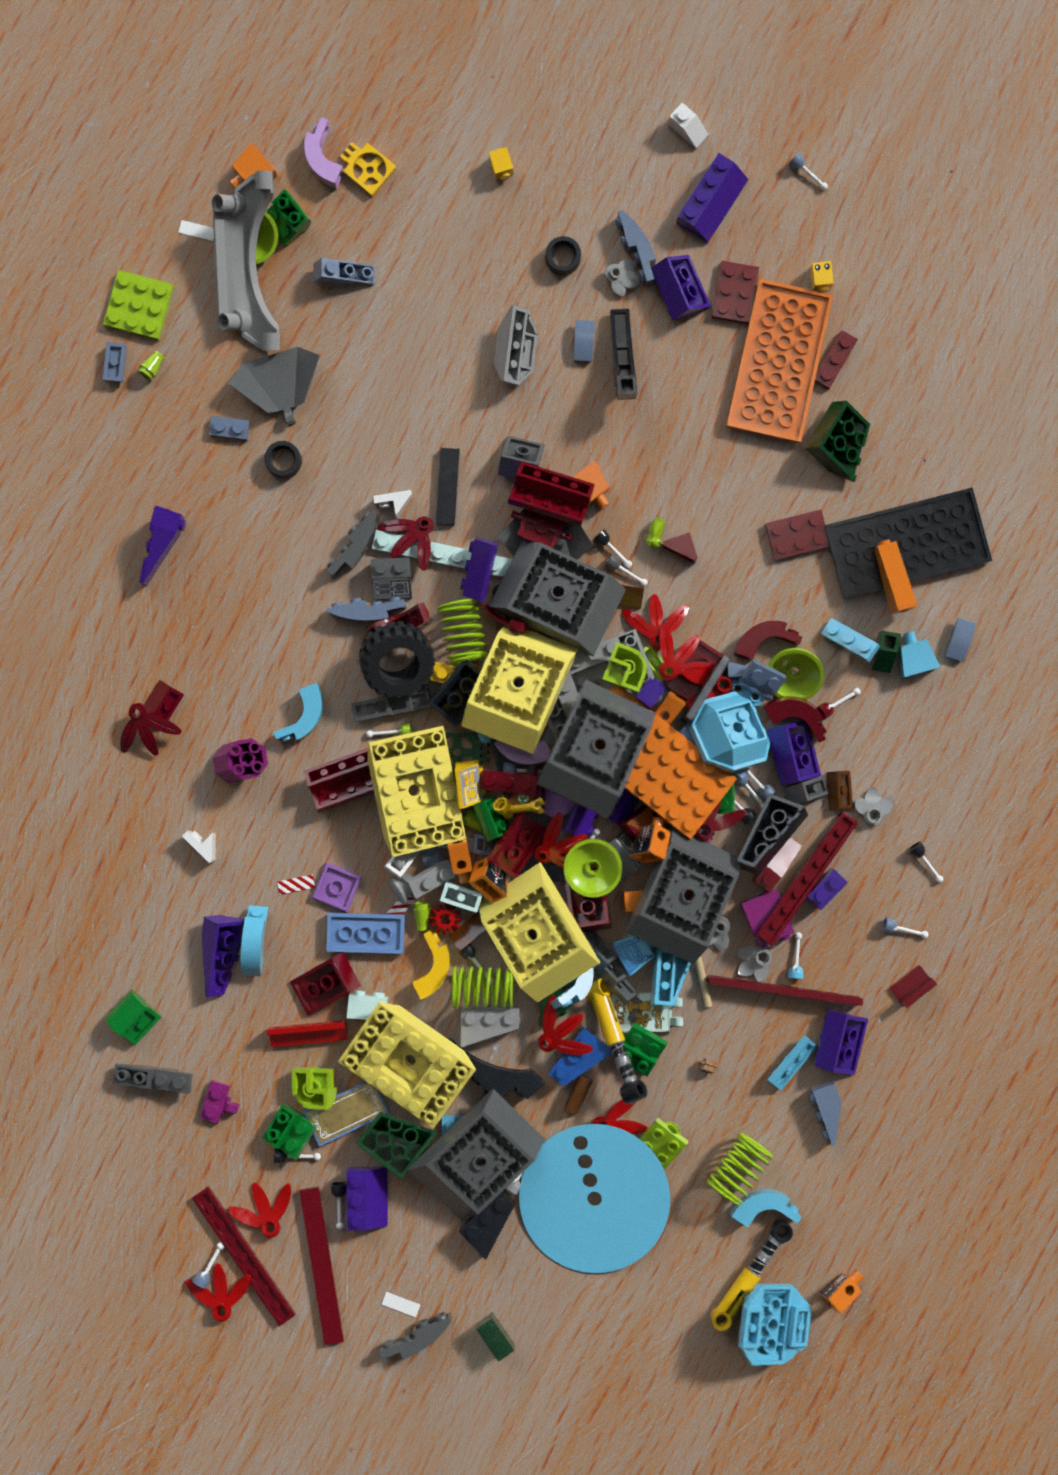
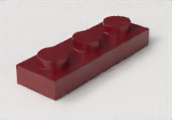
M841 330L816 373L815 382L828 390L830 389L855 346L857 338Z
M483 770L480 789L537 797L539 785L536 783L539 777Z

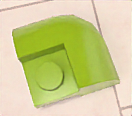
M616 642L602 680L639 693L647 671L646 660L641 652Z
M319 1067L293 1068L292 1093L298 1102L307 1109L329 1110L335 1102L337 1087H334V1069Z

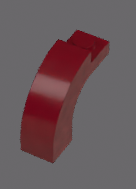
M424 602L401 614L374 622L366 627L367 633L370 631L375 632L377 626L381 625L384 627L387 625V622L397 624V621L404 622V625H407V623L413 624L415 629L421 628L430 621L429 611L425 607Z
M766 621L749 629L740 638L733 654L752 661L758 646L765 639L777 638L798 646L803 637L799 636V632L788 629L786 631V622Z
M783 696L764 704V709L773 725L788 717H798L809 724L819 743L826 740L825 733L827 731L822 722L818 723L823 720V715L811 702L800 697Z

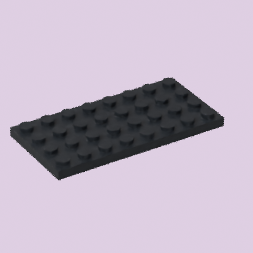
M973 487L825 525L843 600L884 589L874 548L879 545L878 542L890 540V543L897 542L910 582L992 561Z

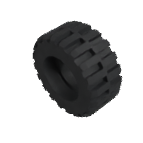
M397 621V624L387 622V625L384 627L379 625L376 627L375 632L370 631L367 634L368 640L364 639L361 643L362 648L359 649V664L363 677L367 681L368 686L379 695L384 693L385 697L392 698V696H395L396 699L402 698V695L412 696V692H419L422 690L423 684H428L430 681L428 676H433L435 658L429 640L423 634V631L419 628L415 629L414 625L410 623L404 625V622ZM406 648L414 653L412 662L403 670L390 672L379 666L382 657L392 649Z

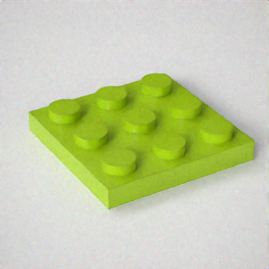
M118 270L103 325L160 340L174 285Z

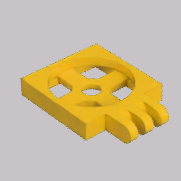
M351 142L349 146L354 151L352 152L348 148L344 150L349 157L347 158L344 154L339 156L348 165L343 170V173L373 197L397 168L369 143H366L360 149ZM365 154L376 156L371 163H367L362 159ZM382 162L386 165L385 176L381 175L377 169ZM356 165L363 169V173L358 179L353 172ZM372 167L374 171L369 174L366 172V169ZM372 178L378 182L373 185L364 184L368 179Z

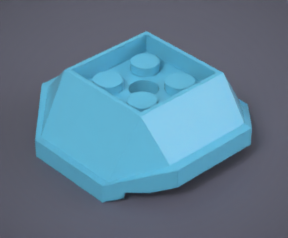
M731 692L704 701L689 726L703 762L730 773L764 763L767 759L771 741L751 700L740 696L737 692Z
M757 1284L754 1290L744 1297L738 1346L749 1364H785L798 1351L801 1352L807 1347L812 1307L793 1285Z

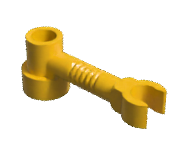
M500 797L494 802L493 808L505 819H510L514 813L532 811L543 813L545 811L539 806L546 803L543 799H536L528 804L512 805L506 798Z

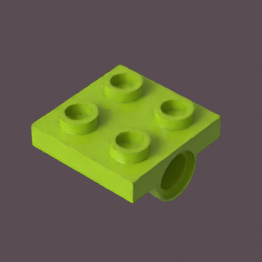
M658 1117L639 1138L653 1151L664 1170L688 1144V1140L680 1135L681 1131L675 1123L670 1121L664 1123Z

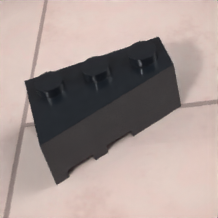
M503 1190L478 1215L469 1217L459 1228L460 1234L485 1260L515 1206V1200L506 1190Z

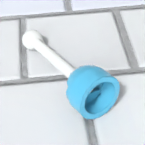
M797 932L794 935L796 939L795 964L790 967L788 978L803 979V969L798 965L802 934Z

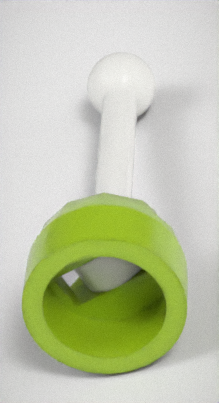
M404 723L399 726L398 730L379 732L369 730L366 732V736L372 738L377 735L412 733L411 723Z

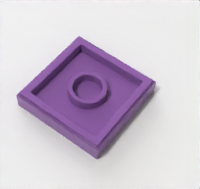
M326 862L312 898L348 912L362 876Z

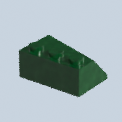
M847 400L832 402L805 449L828 471L855 482L857 477L855 475L856 468L861 462L860 453L862 447L865 446L870 423Z
M379 1112L356 1140V1144L402 1180L407 1174L408 1168L420 1157L438 1132Z

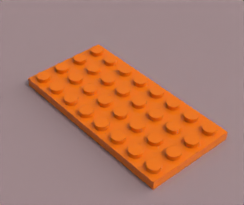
M759 278L726 424L727 428L801 443L834 295Z
M613 684L609 691L650 710L624 688ZM656 714L652 728L624 788L690 840L737 778L728 771L704 763L697 746ZM595 741L594 746L596 749L603 750L605 748L603 741Z

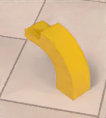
M432 930L423 934L433 954L434 962L432 969L426 975L412 982L420 1000L430 996L440 988L450 968V952L447 943L439 946L440 938Z

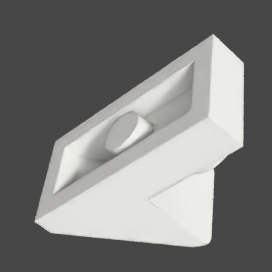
M411 490L373 496L375 506H379L380 509L389 508L391 504H394L397 518L413 497Z
M187 831L182 836L209 863L215 861V833H212L204 842L201 841L203 839L202 836L196 831Z
M421 851L391 857L384 868L400 879Z

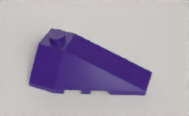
M155 505L149 527L152 537L146 543L148 557H145L143 560L139 583L148 585L179 538L181 531H184L186 520H184L185 517L183 515Z
M224 915L204 917L202 951L206 997L224 995L232 976L231 969L235 961H238L240 956L238 952L242 943L245 919Z

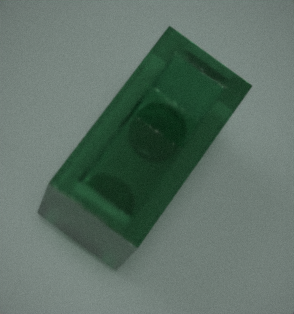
M493 1312L477 1323L476 1330L498 1362L515 1351L514 1342Z

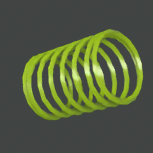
M458 600L440 605L437 608L439 610L437 613L439 614L475 609L471 612L444 618L439 621L447 623L460 619L477 618L470 622L446 627L441 630L442 632L478 627L472 631L443 639L444 641H450L466 637H479L445 648L446 650L469 646H481L463 653L449 655L448 659H454L448 663L452 666L459 665L461 661L468 660L471 663L488 657V652L481 651L486 648L487 644L479 642L484 639L485 635L477 633L482 630L483 626L475 624L482 617L473 615L480 609L477 606H473L478 602L477 600Z
M462 966L459 969L458 983L457 967H453V1008H458L460 1004L462 978L464 1006L466 1009L469 1007L471 977L474 1007H478L481 981L483 1007L487 1008L490 978L494 979V972L491 966L487 971L486 986L482 966L478 969L477 982L474 967L471 966L469 968L466 980V971ZM499 967L496 973V982L491 985L492 1006L494 1009L497 1007L500 981L502 1007L506 1008L509 986V1008L511 1009L513 1007V974L507 968L504 987L503 970Z
M744 1133L737 1135V1139L741 1144L732 1143V1147L736 1152L732 1150L726 1151L730 1159L721 1158V1162L725 1167L720 1165L715 1167L719 1175L711 1173V1179L706 1180L712 1189L737 1206H741L742 1200L728 1191L716 1178L732 1186L744 1196H748L747 1192L732 1182L722 1171L732 1175L750 1189L753 1188V1185L735 1172L727 1163L740 1169L754 1180L758 1181L759 1179L732 1155L748 1163L761 1173H764V1170L749 1159L739 1148L766 1165H769V1162L755 1150L769 1159H774L767 1149Z

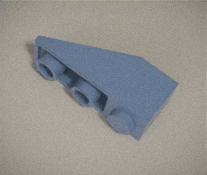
M320 258L313 263V282L329 285H374L375 265Z
M829 1081L810 1088L812 1094H809L812 1105L817 1107L818 1112L815 1114L819 1124H823L825 1129L822 1131L825 1142H829L833 1147L836 1144L841 1100L835 1083Z

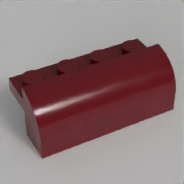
M521 461L507 504L582 526L595 484Z
M368 748L304 770L307 785L313 795L318 813L374 793L368 765Z

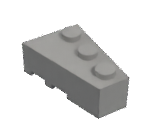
M462 1006L461 1047L519 1029L520 1007H512L510 1009L509 1006H506L504 1009L502 1006H497L494 1009L493 1006H487L485 1009L483 1006H478L477 1008L469 1006L466 1009L465 1006Z

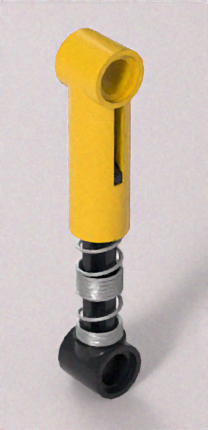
M600 978L592 982L586 998L592 1002L607 1047L613 1049L612 1054L615 1055L614 1060L618 1070L621 1072L620 1078L623 1079V1085L620 1088L621 1098L626 1104L630 1105L647 1097V1087L643 1081L637 1079L636 1075H633L629 1055H626L627 1051L623 1047L625 1038L609 996L611 990L604 980Z
M777 1219L772 1223L767 1243L762 1245L763 1248L755 1255V1260L752 1259L753 1263L751 1266L744 1267L720 1304L712 1310L710 1318L716 1330L726 1331L730 1328L733 1318L744 1304V1297L752 1292L760 1281V1273H763L762 1269L764 1266L769 1264L773 1258V1253L777 1252V1248L792 1238L793 1230L786 1220ZM780 1227H786L787 1230L784 1234L780 1235L777 1233ZM724 1315L726 1319L723 1322H717V1317Z

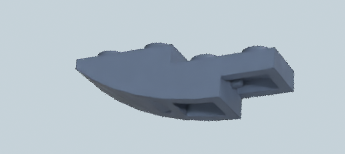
M620 210L615 222L617 229L622 231L623 236L620 237L622 246L627 248L628 253L633 252L635 263H639L641 282L644 281L646 287L653 285L654 276L651 266L655 265L656 257L651 244L638 224L624 211Z
M400 597L391 598L389 602L383 604L381 601L370 603V607H367L365 600L356 598L344 605L342 602L331 604L332 607L327 608L331 615L349 621L377 622L389 618V612L406 609L407 607L405 600L400 599Z

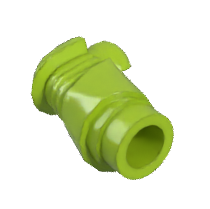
M655 517L653 522H651L649 535L645 538L646 544L652 549H658L662 545V540L660 539L666 521Z

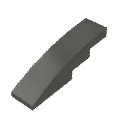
M422 689L419 692L414 691L412 696L402 695V698L398 699L395 696H392V698L383 696L351 703L354 721L359 722L432 708L427 703L431 698L430 689Z
M595 931L584 934L600 961V964L595 966L610 990L624 1005L635 999L639 993L626 980L629 974L616 962L619 956Z

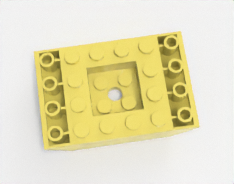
M504 625L496 636L469 697L461 726L534 754L578 649L530 630L521 631V634L510 631V627ZM521 678L524 680V685L522 687H515L513 682Z
M444 726L368 742V765L383 837L392 857L466 839ZM415 784L418 791L415 795H410L409 787Z
M541 862L507 884V897L493 904L486 898L480 902L481 922L520 988L536 1002L543 1000L600 964L599 959ZM531 929H534L537 932V938L535 940L531 939L529 936V931Z
M384 1002L377 1004L338 1061L433 1129L476 1070L465 1051L401 1006ZM412 1055L415 1058V1062H408L406 1056Z

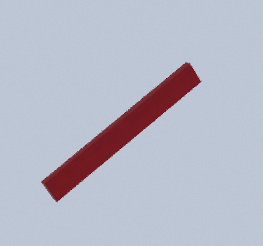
M844 811L838 815L755 934L756 937L770 947L774 945L858 824L857 821Z
M708 975L707 978L708 984L863 1006V999L859 996Z
M208 1186L193 1196V1201L244 1276L246 1274L251 1275V1286L279 1327L296 1315L295 1311L211 1188Z
M320 1187L300 1189L324 1345L344 1342Z

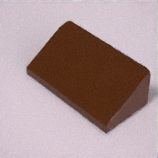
M622 585L626 591L619 606L641 608L644 588Z
M850 770L827 772V787L830 793L828 794L829 810L853 809Z
M475 913L459 929H456L453 934L449 935L459 951L486 930L481 922L480 913Z
M583 1074L578 1076L564 1106V1112L570 1114L578 1113L593 1082L591 1078Z

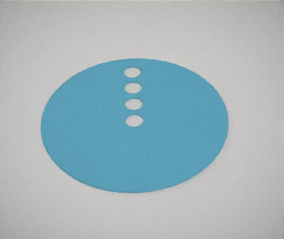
M585 1124L574 1126L555 1134L542 1144L535 1161L524 1171L522 1176L519 1204L521 1216L528 1234L538 1248L549 1258L572 1270L586 1273H606L635 1263L653 1248L664 1231L668 1220L670 1190L660 1161L643 1141L617 1127L602 1124ZM577 1136H583L587 1139L588 1145L585 1149L579 1150L575 1148L573 1141ZM581 1155H589L592 1158V1165L589 1168L579 1166L578 1159ZM588 1173L594 1174L597 1177L596 1185L593 1187L585 1186L583 1183L584 1175ZM591 1192H598L601 1195L602 1201L599 1205L593 1206L589 1204L587 1197Z

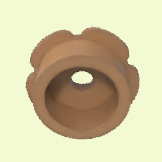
M704 1058L703 1061L699 1062V1070L706 1073L714 1074L717 1066L714 1065L715 1061Z

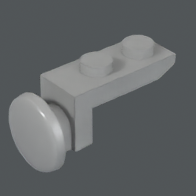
M444 860L414 877L405 874L398 881L393 878L390 880V885L396 898L402 904H407V895L410 894L417 899L454 878L455 875L449 861Z

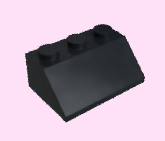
M468 660L461 661L427 703L457 727L463 720L467 702L481 671Z

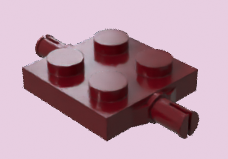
M514 510L511 513L510 518L521 521L517 538L527 542H540L551 548H554L555 543L560 538L568 542L572 540L573 535L563 531L565 521L527 510L524 514Z

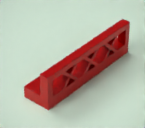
M346 1020L275 1026L267 1029V1035L270 1036V1047L348 1040Z

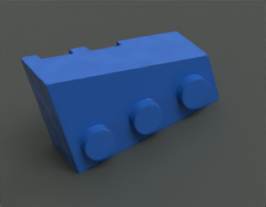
M585 1026L581 1027L572 1041L592 1046L593 1051L583 1055H572L562 1052L548 1070V1075L562 1086H565L612 1054L613 1049L607 1047L603 1040Z

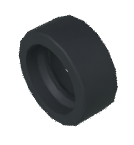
M566 236L556 237L550 241L545 254L548 268L555 274L564 276L577 270L581 261V249L578 243ZM561 245L569 246L575 255L573 262L565 267L555 264L552 258L554 249Z
M277 441L271 444L264 456L265 465L269 472L281 479L295 476L302 465V456L295 445L287 441ZM287 449L293 453L294 464L290 469L281 471L274 467L272 457L277 450Z

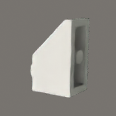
M681 103L669 116L668 125L695 149L709 136L698 116L684 103Z

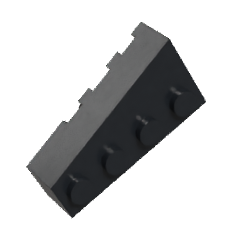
M769 794L737 859L741 869L759 876L807 818L808 813L805 806Z

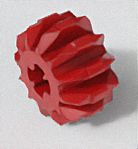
M439 903L437 906L440 911L433 908L432 912L436 916H429V919L436 920V922L431 924V927L438 925L439 927L435 932L438 933L443 928V935H446L447 929L453 934L452 926L456 929L460 928L455 921H462V918H456V915H459L461 911L458 910L454 913L453 910L456 906L453 905L451 909H448L449 904L445 903V909H443ZM447 913L450 915L449 920L451 921L444 924L441 915L444 914L445 916Z

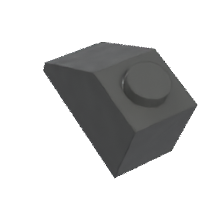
M824 775L784 788L787 800L797 804L830 794Z

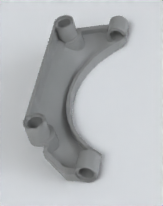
M255 171V174H252L235 188V194H215L211 203L213 210L218 326L223 331H241L243 338L263 351L280 350L279 325L270 314L263 300L256 270L258 232L265 211L274 196L272 171Z

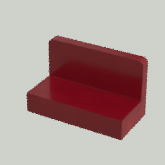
M159 680L144 706H146L149 714L169 720L184 694Z
M918 965L893 984L890 990L902 1006L908 1008L935 987L937 983Z

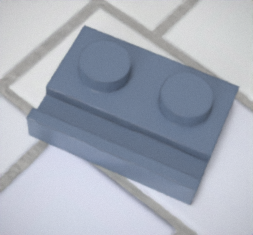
M753 659L738 682L739 685L772 700L773 695L777 693L785 682L786 675Z

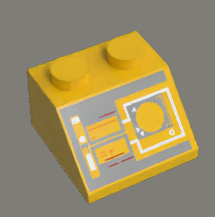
M479 760L462 761L455 764L459 809L482 802L483 795H486V790L480 789L483 765H479Z

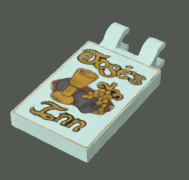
M651 992L639 993L635 999L626 1005L614 993L610 994L611 1002L623 1033L628 1032L633 1023L640 1025L650 1032L670 1031L669 1026H683L682 1017H672V1007L670 1009L650 1007ZM677 997L674 1007L683 1006L682 997Z

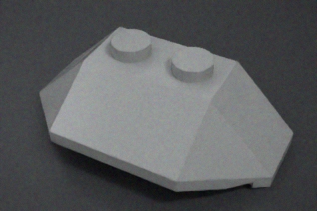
M514 305L510 307L498 327L494 367L501 381L518 386L534 372L538 333L530 317V311Z

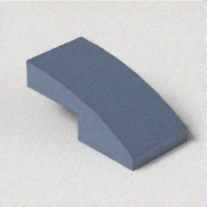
M576 320L573 360L593 361L595 321Z
M957 618L945 652L946 657L964 662L976 623Z

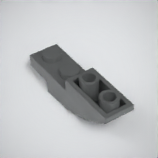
M374 510L371 513L368 511L362 517V522L358 527L355 525L351 528L347 538L352 544L350 546L347 544L340 552L342 555L338 559L334 558L327 565L328 569L326 571L333 578L346 565L353 570L366 553L377 525L378 515Z
M115 1064L113 1083L189 1094L191 1093L193 1073L153 1066Z
M445 1312L439 1313L431 1320L422 1319L416 1323L417 1325H414L413 1335L412 1333L402 1335L399 1340L393 1341L391 1339L382 1343L379 1350L381 1359L400 1353L402 1360L428 1347L450 1324L452 1320L451 1312L447 1314Z

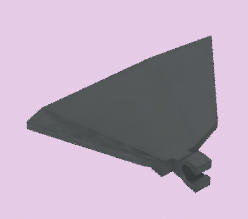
M295 347L249 361L241 365L228 384L265 412H284L288 425L296 423L292 409L305 402L320 355L300 347Z
M523 509L520 513L524 514L527 509ZM513 519L498 535V538L513 557L521 542H527L517 538L521 521ZM564 522L563 531L572 534V540L568 542L560 538L555 543L553 549L578 560L593 544L581 526Z

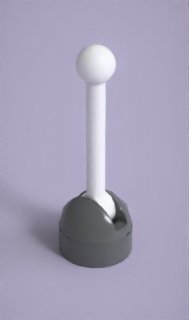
M614 554L610 556L604 567L609 570L620 569L640 582L641 586L647 585L646 579H641L620 566V560Z

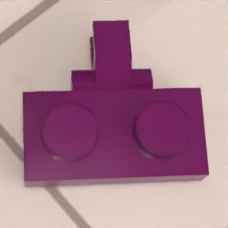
M211 1080L200 1115L201 1119L218 1124L222 1114L226 1115L227 1111L235 1114L238 1112L240 1104L230 1102L231 1097L228 1096L231 1085Z

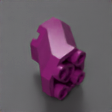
M252 738L224 744L213 757L215 774L228 783L259 777L269 764L266 748Z

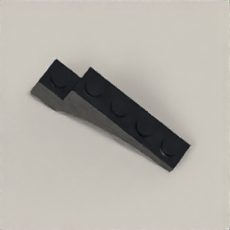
M629 309L610 310L614 384L617 400L636 399L637 380L633 358Z
M451 1037L448 1039L452 1043L460 1047ZM460 1047L465 1051L476 1068L471 1079L478 1086L481 1084L486 1089L484 1091L485 1094L493 1088L503 1097L515 1086V1092L521 1098L525 1096L528 1100L544 1084V1080L532 1067L529 1069H513L497 1066L477 1058Z

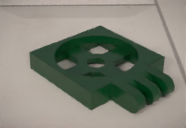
M445 733L446 739L453 737V746L448 748L449 756L453 758L452 771H455L456 762H461L464 756H472V760H479V762H490V758H482V754H490V750H482V747H490V743H476V733ZM461 737L467 738L471 742L472 748H463L461 746ZM456 748L461 750L459 756H455L453 753Z

